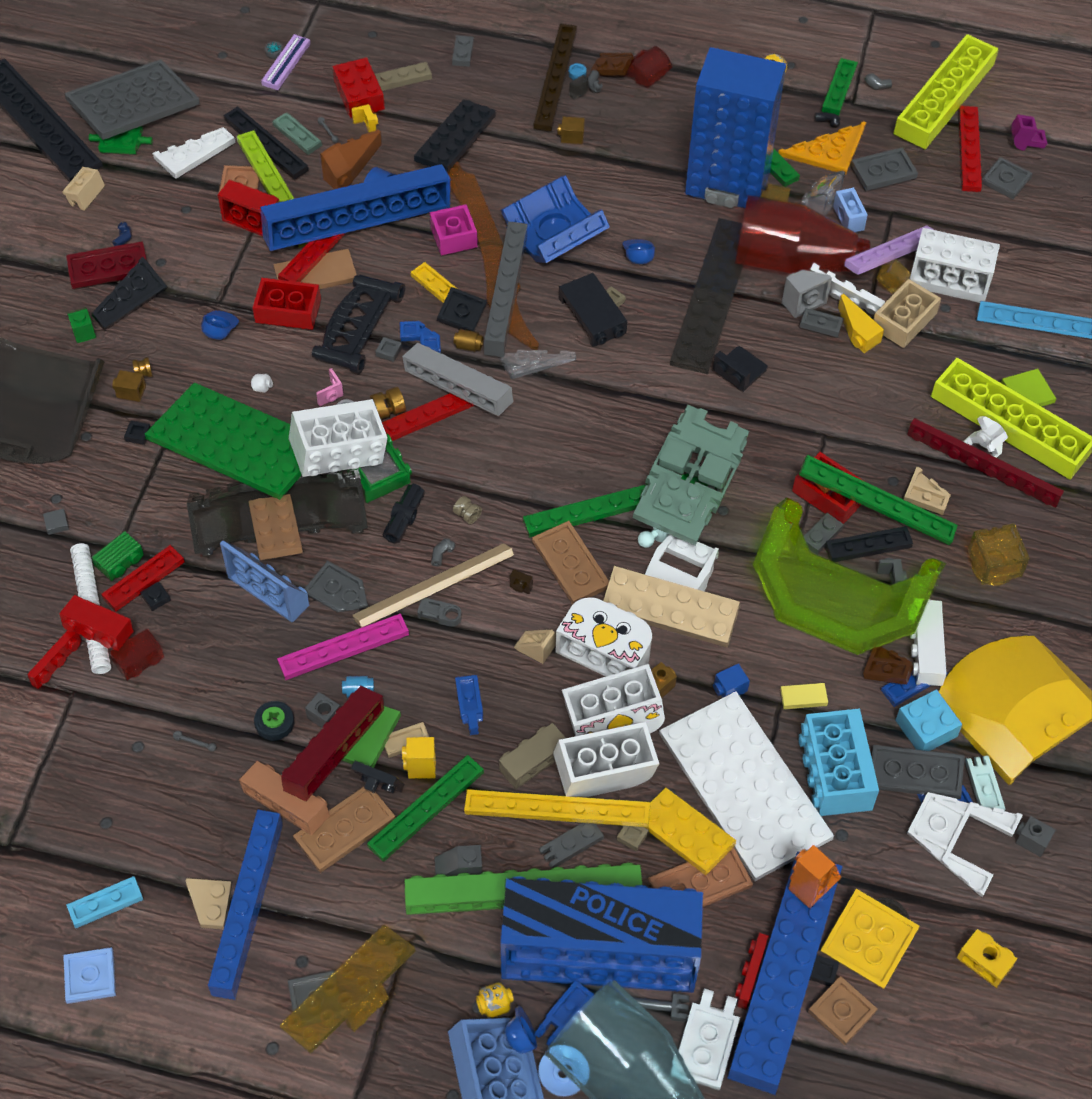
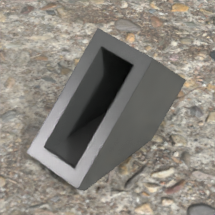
M481 845L457 846L436 856L435 875L481 874Z

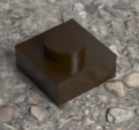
M513 569L510 574V587L517 592L530 594L533 588V576Z

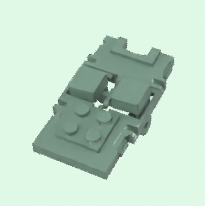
M687 405L685 412L681 413L677 425L673 424L646 478L645 483L648 486H645L632 518L696 546L704 527L708 525L713 515L711 512L716 514L741 462L743 454L740 452H743L746 446L749 431L739 427L738 424L730 421L727 429L714 426L705 421L708 411ZM692 452L699 454L694 464L689 463ZM705 456L706 458L702 466H698L702 460V457ZM731 469H733V471H732V473H731V475H730V477H729V479H728V481H727V477H728V475H729ZM686 472L689 474V477L685 481L681 479L682 475L679 474ZM693 476L698 477V481L708 484V486H704L698 482L692 484L690 483V481L693 479Z

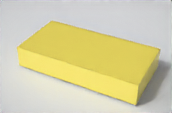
M825 683L781 686L780 688L783 709L828 705Z

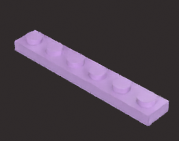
M924 226V227H922V228H927V229L934 230V229L930 228L929 226ZM922 228L846 259L845 267L859 275L916 251Z

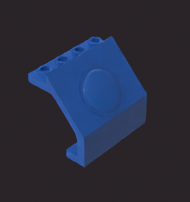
M566 175L559 177L500 210L507 225L508 221L527 224L525 250L535 262L541 263L551 261L610 228L603 210H598L591 214L577 199Z

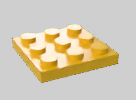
M856 889L820 951L880 988L885 989L920 926Z

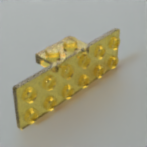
M383 925L280 1024L281 1029L309 1053H312L344 1021L355 1032L389 998L382 984L416 951L414 946L389 927Z

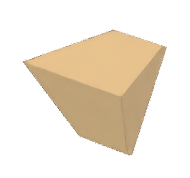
M552 629L525 631L514 648L543 664L556 646V632Z

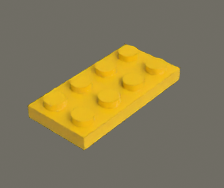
M665 788L650 802L649 827L645 828L704 875H707L736 845V839L668 788Z

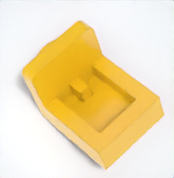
M369 104L352 108L354 124L365 122L368 132L376 130L378 118L376 113H372Z

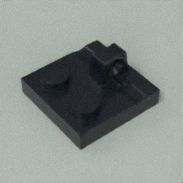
M354 761L351 769L361 776L360 781L365 783V790L375 793L380 784L382 785L381 789L392 794H394V791L402 793L405 784L397 777L358 761Z

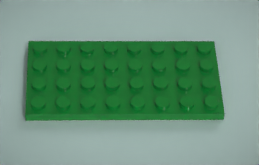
M195 382L145 433L147 440L279 500L302 475L289 440V423Z

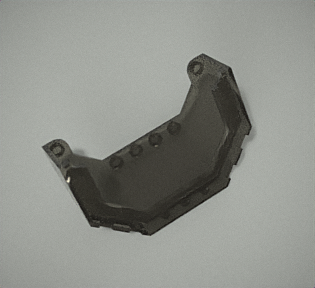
M341 470L335 473L329 472L327 475L318 474L306 477L301 475L285 494H290L298 532L307 531L308 534L320 532V529L346 528V530L351 531V534H358L368 528L361 478L358 470H350L347 474H343ZM242 482L227 484V489L221 490V487L207 489L205 495H199V493L189 494L187 509L195 554L200 553V556L213 555V551L217 550V547H221V541H226L230 544L244 540V543L256 542L249 501L272 496Z

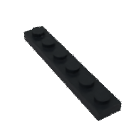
M238 106L223 115L224 121L240 134L254 130L271 160L294 180L309 171L308 165Z

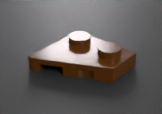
M875 641L863 675L865 679L907 685L913 665L911 661L900 657L893 650L888 651L882 647V643Z

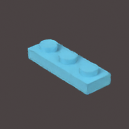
M133 876L69 903L67 908L75 928H78L144 899Z

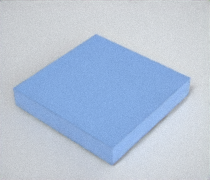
M112 947L64 955L65 1001L67 1004L116 996L114 951Z

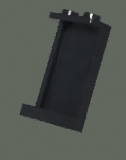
M594 273L559 286L560 302L562 304L567 302L589 334L592 347L602 345L609 340L626 334L627 319Z

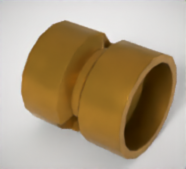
M398 387L386 390L385 394L378 392L370 395V399H373L380 419L389 417L390 413L396 415L406 411L405 402ZM384 400L387 401L388 408H386Z

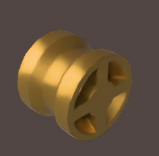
M148 357L142 361L132 360L135 373L153 377Z

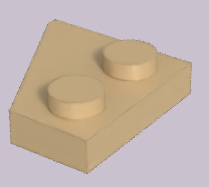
M916 467L904 500L918 507L943 515L950 494L944 488L939 487L938 483L932 478L929 480L923 475L920 467Z
M186 878V884L201 928L224 929L231 897L232 882Z

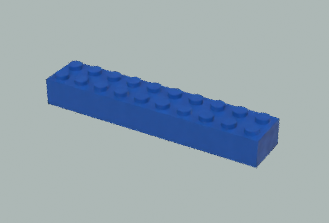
M440 164L262 206L260 210L263 238L269 250L273 251L450 208V177L443 165Z
M836 864L837 871L841 873L842 866ZM789 876L728 1079L774 1095L776 1094L837 883L809 908L789 890L791 883Z

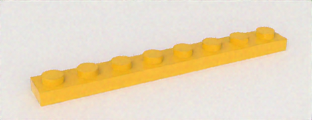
M467 790L464 812L468 815L649 827L650 802Z

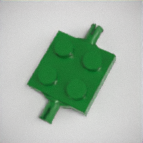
M142 126L104 140L98 134H89V142H99L98 149L100 153L136 154L141 144L152 145L153 138L141 136Z

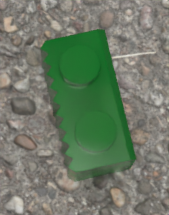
M124 531L91 558L94 566L110 581H113L114 578L121 577L131 565L137 564L144 554L141 545Z

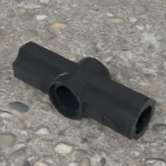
M408 484L400 501L395 502L391 511V518L383 532V537L388 542L393 544L400 543L407 527L414 523L417 508L425 495V490L420 485Z

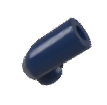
M126 222L118 224L120 231L119 236L112 241L114 246L124 245L131 239V227Z

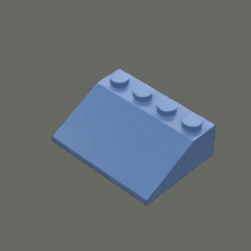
M226 541L220 542L227 575L233 582L292 623L309 606L308 593L300 586L296 587L288 577L279 575L272 566L260 562L255 554H249L245 550Z
M512 1018L460 1020L448 1031L462 1099H544L533 1051L520 1054L507 1042L505 1028Z

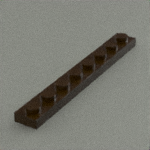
M561 23L559 25L534 120V129L552 132L577 33L576 25Z

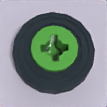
M270 701L261 705L254 716V726L258 734L264 739L271 741L287 737L292 732L295 724L291 708L279 701Z

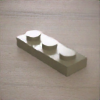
M427 62L375 74L382 91L432 79V73Z

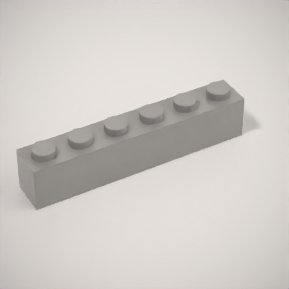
M420 343L415 344L402 356L406 372L497 416L513 403L512 387Z

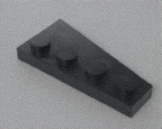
M142 257L137 265L127 273V276L118 283L111 294L92 312V317L105 331L165 291L167 285L146 259Z

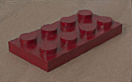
M143 241L66 255L72 289L123 280L142 257L147 261Z

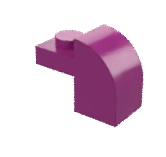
M1017 114L1011 124V133L1015 146L1022 151H1025L1027 146L1045 148L1048 144L1045 131L1037 129L1035 118Z

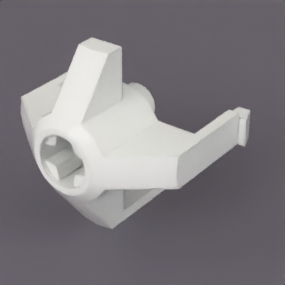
M980 416L977 419L981 430L972 433L963 442L969 445L979 443L984 448H987L989 452H992V456L997 458L1002 454V444L1008 438L1007 434L1000 424L986 416Z

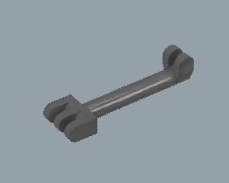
M609 987L606 1004L670 1011V1020L686 1022L688 1021V1015L679 1012H688L689 1006L679 1004V1002L689 1003L690 997L673 993L672 1002L617 995V989Z

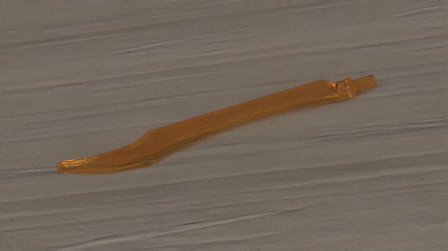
M456 162L448 172L450 186L461 205L467 204L477 230V239L481 248L486 273L487 303L491 309L504 245L475 175L463 171L460 163ZM518 283L509 333L529 346L531 350L537 351L539 343L527 328L517 305V295L521 287Z

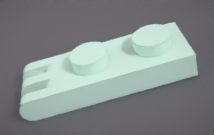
M983 756V765L980 757H974L975 766L971 758H966L965 764L979 806L992 809L998 808L1005 811L1004 802L989 756Z

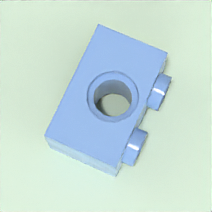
M849 188L836 191L833 208L846 234L863 231L868 215L855 189Z

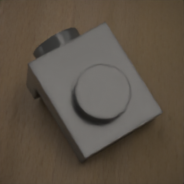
M886 558L879 560L877 574H890L892 592H901L903 584L907 582V574L902 569L901 559Z

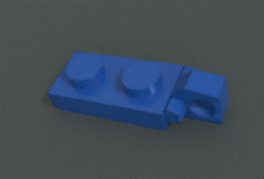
M477 675L455 677L463 724L468 723L470 735L479 734L478 722L483 721V709Z

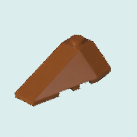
M375 130L363 134L357 140L353 138L348 139L347 143L334 144L322 152L320 155L323 180L334 189L349 186L382 145L381 131Z

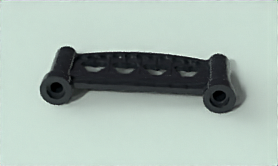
M361 274L355 275L353 279V286L355 288L344 297L333 312L325 330L322 346H314L312 357L322 362L350 369L352 373L361 374L366 358L365 355L360 353L390 299L395 302H401L405 293L404 283H391ZM361 294H367L373 300L371 302L357 303L360 300ZM353 308H359L365 314L353 318L349 317L352 314ZM351 322L357 329L346 332L340 331L344 328V323ZM338 336L344 337L349 343L340 346L332 345L336 342V337Z

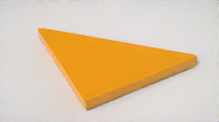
M863 121L860 125L854 127L848 126L839 129L838 132L830 135L827 133L815 137V140L809 142L803 141L794 144L788 149H780L779 154L787 159L846 175L865 129L866 122Z

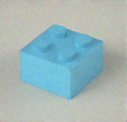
M937 689L901 707L895 720L915 749L931 751L958 737L963 725Z

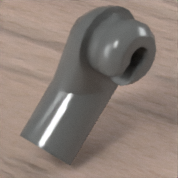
M593 70L586 84L592 92L597 93L601 91L603 84L598 83L599 72Z
M867 74L865 77L866 83L874 90L892 87L891 79L881 80L875 74Z
M449 538L439 542L433 548L431 564L436 567L441 566L443 553L446 550L452 552L455 548V542L450 541Z

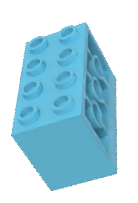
M860 709L806 714L804 723H801V734L798 735L800 747H803L805 752L803 754L804 767H808L809 774H807L808 786L813 789L814 793L812 795V804L817 808L820 816L873 810L879 793V787Z

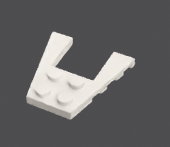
M928 792L907 834L978 895L983 897L993 874L952 854L951 851L969 816L1012 837L1022 814L1009 813L998 808L992 809L979 806V804L973 802L966 803L955 798Z

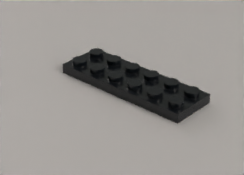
M463 99L415 153L414 162L428 167L442 164L448 173L495 118L496 110Z

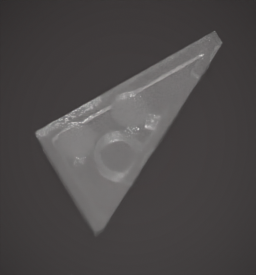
M517 350V353H505L504 357H499L512 380L576 360V353L560 351V354H548V350Z

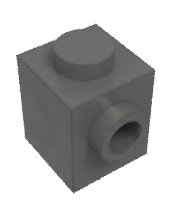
M1030 816L1027 823L1022 821L1016 831V834L1020 835L1016 844L1041 857L1056 830Z

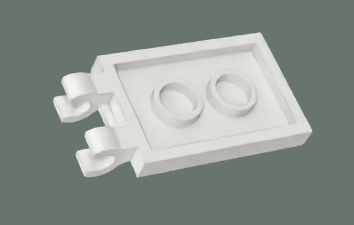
M704 989L700 1005L692 1003L672 1075L720 1090L740 1017L733 1015L737 1002L736 998L728 996L724 1010H720L710 1006L714 991Z

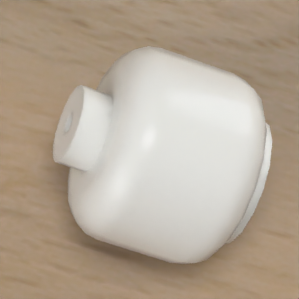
M255 374L251 380V387L254 391L267 392L269 388L273 387V381L268 374Z

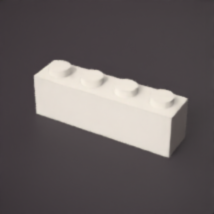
M915 600L914 607L910 608L909 620L913 621V626L910 628V639H914V644L911 646V657H915V662L912 664V676H916L917 685L926 683L943 686L946 677L942 601Z

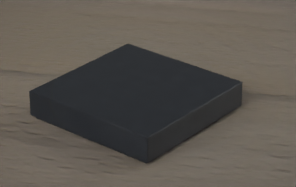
M451 287L437 316V321L459 330L475 332L487 305V300Z

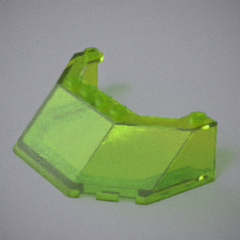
M786 497L775 506L755 557L753 567L760 577L762 587L772 604L777 621L856 655L891 643L899 638L915 634L947 563L934 558L927 559L923 562L918 574L893 585H888L811 553L799 527L803 514V508L800 503Z

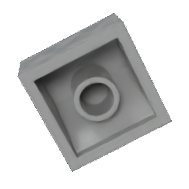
M806 270L790 274L786 277L782 304L794 318L803 315L805 308L814 310L826 304L832 277L827 274Z

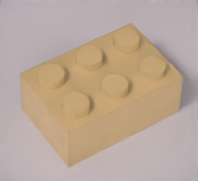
M908 279L875 313L874 321L884 329L883 336L905 348L937 314L941 298Z

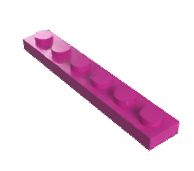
M398 614L277 658L285 680L408 636L409 631L402 615Z

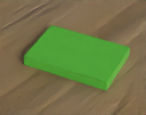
M384 706V710L378 719L342 761L351 764L354 761H358L374 768L390 734L401 717L400 711Z

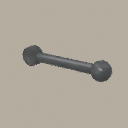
M319 117L318 124L323 125L331 136L332 142L337 143L339 138L326 125L325 118Z
M180 731L173 733L176 741L182 739L206 747L210 752L216 750V744L214 743L208 744L184 736Z

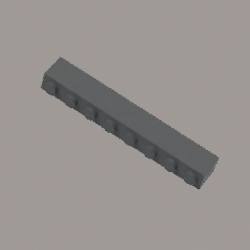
M508 221L484 339V355L504 357L527 242V224Z

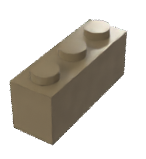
M553 723L547 727H541L532 738L524 739L512 752L508 751L501 756L499 771L517 790L556 762L553 752L558 740L566 739V737Z

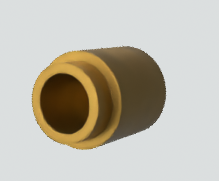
M460 329L458 333L455 332L453 344H456L457 349L476 352V350L481 351L484 336L479 335V332Z

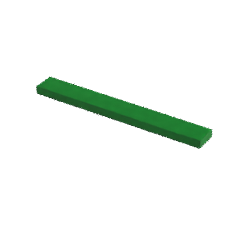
M807 455L804 458L799 472L800 476L945 544L950 545L953 542L957 524L814 457Z

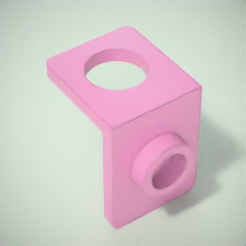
M332 368L329 369V375L333 385L316 393L319 406L333 402L343 396L342 383Z

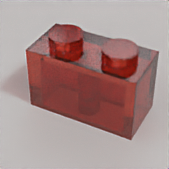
M148 629L127 640L119 651L115 649L109 651L114 665L126 680L137 677L143 670L158 664L164 658L160 644Z

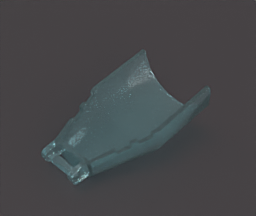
M615 980L605 984L575 1013L545 1052V1056L589 1099H705L693 1076H691L682 1055L675 1046L670 1033Z

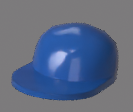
M632 239L622 243V246L626 249L627 258L631 263L642 265L653 260L655 246L650 241Z
M212 311L203 317L201 329L207 337L222 340L229 335L232 328L238 325L239 320L230 313Z
M517 1006L515 1008L516 1016L506 1024L505 1034L509 1045L516 1052L525 1054L537 1048V1039L528 1016L520 1006Z

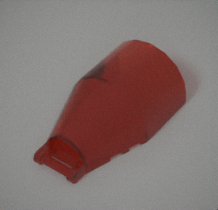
M748 195L735 263L788 273H796L799 270L810 271L813 263L819 265V269H827L830 272L851 271L845 267V260L855 256L856 250H859L860 253L869 250L870 241L858 238V233L805 204Z

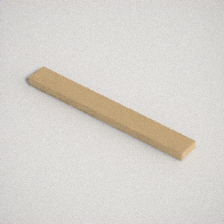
M503 543L355 613L353 618L361 627L367 626L514 555L512 548Z

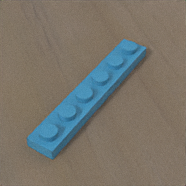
M980 301L977 321L1092 339V318Z

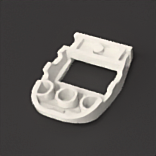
M669 535L657 547L645 575L705 591L714 569L715 558H718L719 548L715 547L713 549L700 542H697L695 546ZM664 552L701 567L702 570L696 578L660 562Z

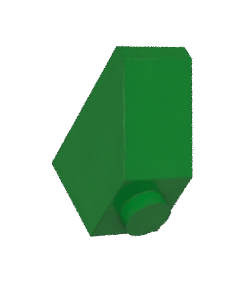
M86 307L67 312L77 343L96 338Z

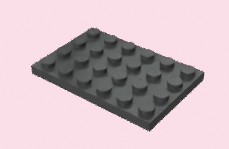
M161 59L65 93V99L103 140L199 105V98Z

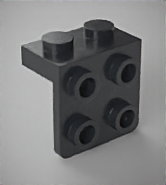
M737 346L728 355L719 351L715 354L713 370L743 392L763 375L768 368L767 364L741 346Z

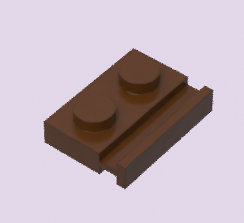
M600 53V58H597L591 71L596 70L600 75H625L631 65V60H634V56L632 53Z

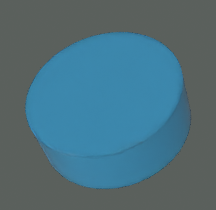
M580 63L572 64L569 67V77L576 81L583 80L586 77V67Z

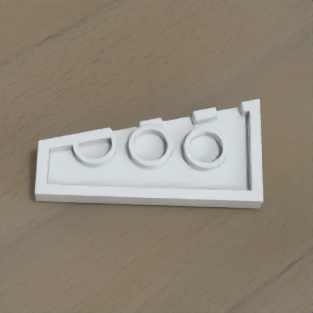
M813 263L810 269L811 272L826 274L819 270V265ZM830 271L827 272V275L832 277L829 294L834 299L840 300V296L844 293L857 306L873 315L885 304L884 300L863 289L858 291L849 281L841 282L835 278L836 274Z

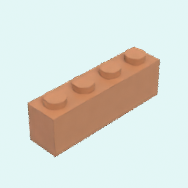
M256 761L239 779L245 794L275 813H280L281 817L311 836L330 816L327 808L328 804L322 797L311 795L305 802L283 791L281 775L268 764L264 765Z

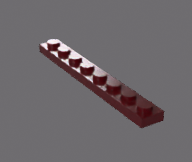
M916 418L912 420L907 435L914 440L949 455V457L957 459L969 467L985 473L989 477L998 479L1006 485L1014 487L1055 508L1058 506L1064 490Z

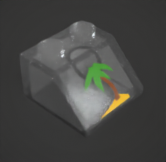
M839 171L824 175L818 182L816 181L811 191L805 193L802 198V212L822 221L833 208L836 191L842 190L845 172Z

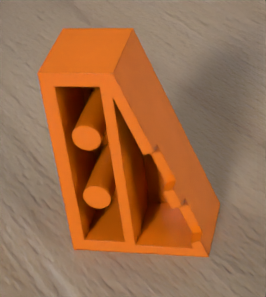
M814 845L808 850L803 849L796 856L795 860L797 862L792 868L794 872L790 876L791 883L789 886V890L809 908L841 879L836 864Z

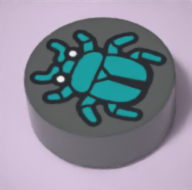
M269 42L265 46L266 56L272 59L278 58L283 51L282 44L279 42Z

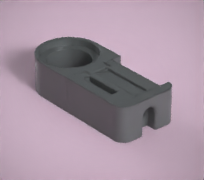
M429 598L421 599L417 611L419 619L425 617L437 620L439 624L450 627L457 626L461 622V609L457 605ZM448 612H456L458 616L455 619H448L446 614Z

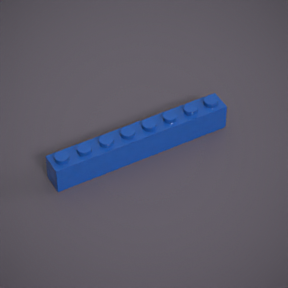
M257 810L208 983L212 996L236 999L283 827L280 813Z

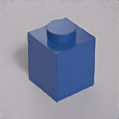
M736 664L715 675L713 688L718 696L721 695L722 698L734 692L741 695L748 692L750 680L741 666Z

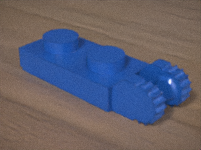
M575 980L547 1013L545 1020L537 1028L535 1035L538 1038L542 1037L552 1024L557 1029L548 1038L547 1045L553 1047L562 1034L568 1031L595 998V994Z

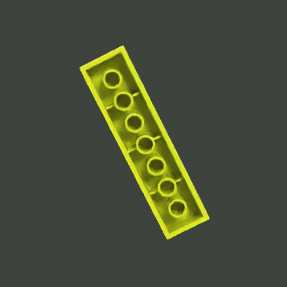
M966 34L899 115L894 135L927 149L993 67L999 48Z
M956 358L935 382L931 395L932 398L979 426L977 418L980 416H986L997 422L1007 434L1006 442L1070 480L1092 453V436L959 358Z

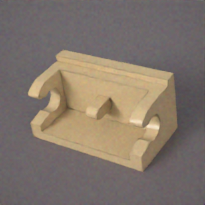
M82 167L62 192L71 206L74 207L75 202H77L81 210H86L105 184L98 170Z

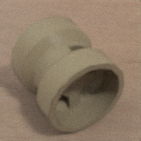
M467 496L459 498L453 507V513L457 516H462L463 520L468 524H473L482 512V508L477 504L471 503V499Z

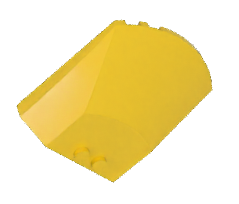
M1035 636L1004 638L974 650L954 666L946 676L943 686L938 691L963 724L960 732L982 756H989L992 767L1008 785L1012 784L1033 761L1092 722V690Z

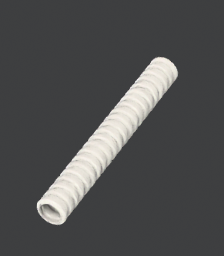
M84 543L73 545L70 552L78 596L100 606L90 548ZM86 639L92 672L104 674L110 671L111 664L108 648L97 641Z

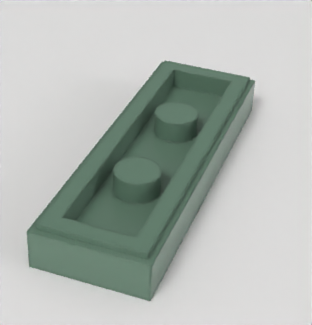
M287 112L273 120V126L307 155L322 146L321 140Z

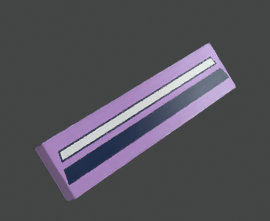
M294 34L261 80L262 85L279 90L309 47L310 39Z

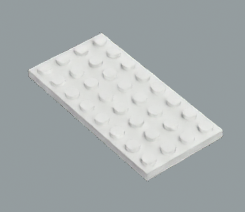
M737 692L659 731V735L718 826L736 839L734 848L754 881L794 861L797 851L808 850L812 845L818 848L833 840V833Z

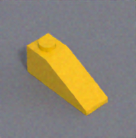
M843 293L840 296L839 312L841 317L844 318L843 322L850 341L856 348L865 353L882 341L884 329Z

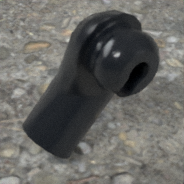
M830 112L814 114L815 122L830 121L831 127H838L840 125L839 120L841 119L837 114Z

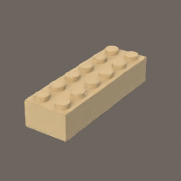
M616 566L613 568L603 600L606 603H613L621 610L634 613L650 626L728 648L740 608L739 601Z

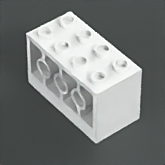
M922 228L910 280L930 292L980 303V301L986 300L1000 244Z
M373 399L292 412L289 440L302 477L316 476L329 472L335 473L341 470L357 469L383 463L388 437Z

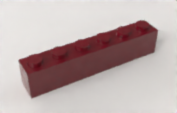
M360 686L355 692L351 693L346 703L337 709L335 715L329 722L323 725L322 730L316 737H313L308 746L298 753L294 762L284 769L281 775L283 791L306 802L384 710L383 695L363 686Z

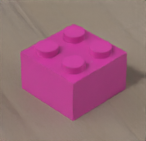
M467 204L430 212V228L441 256L478 247L477 230Z

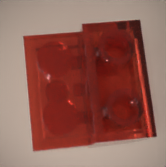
M653 46L650 50L642 49L634 56V60H631V65L625 75L635 77V81L638 84L650 86L661 76L665 75L672 68V64L662 49Z

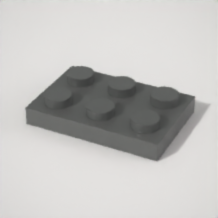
M903 147L851 161V166L865 191L917 178L918 175Z

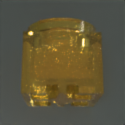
M1015 523L1003 525L1002 528L998 529L997 527H992V530L982 529L974 531L968 547V552L972 559V570L982 585L998 586L1009 582L1013 578L1022 577L1030 559Z

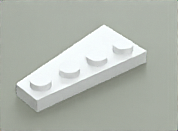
M223 127L201 135V139H190L179 147H175V145L168 147V151L162 153L159 151L154 152L153 157L174 178H178L234 144L235 137Z

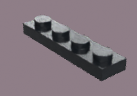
M907 526L828 540L825 543L831 563L908 549L913 546Z

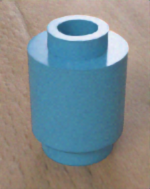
M347 676L346 681H342V694H347V698H349L350 694L355 692L360 686L374 691V678H368V676Z

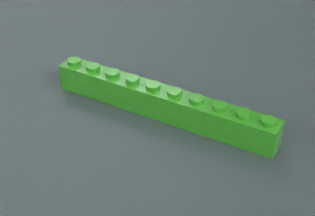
M624 863L621 866L602 864L592 868L587 866H577L574 869L555 867L551 870L543 871L540 869H530L527 872L508 870L504 873L487 871L478 875L460 873L457 876H446L439 874L429 878L413 876L410 879H405V906L407 915L504 909L506 878L515 876L524 877L526 880L546 878L554 882L572 880L575 883L583 884L592 881L599 883V885L619 883L626 887L642 885L641 867L633 863Z

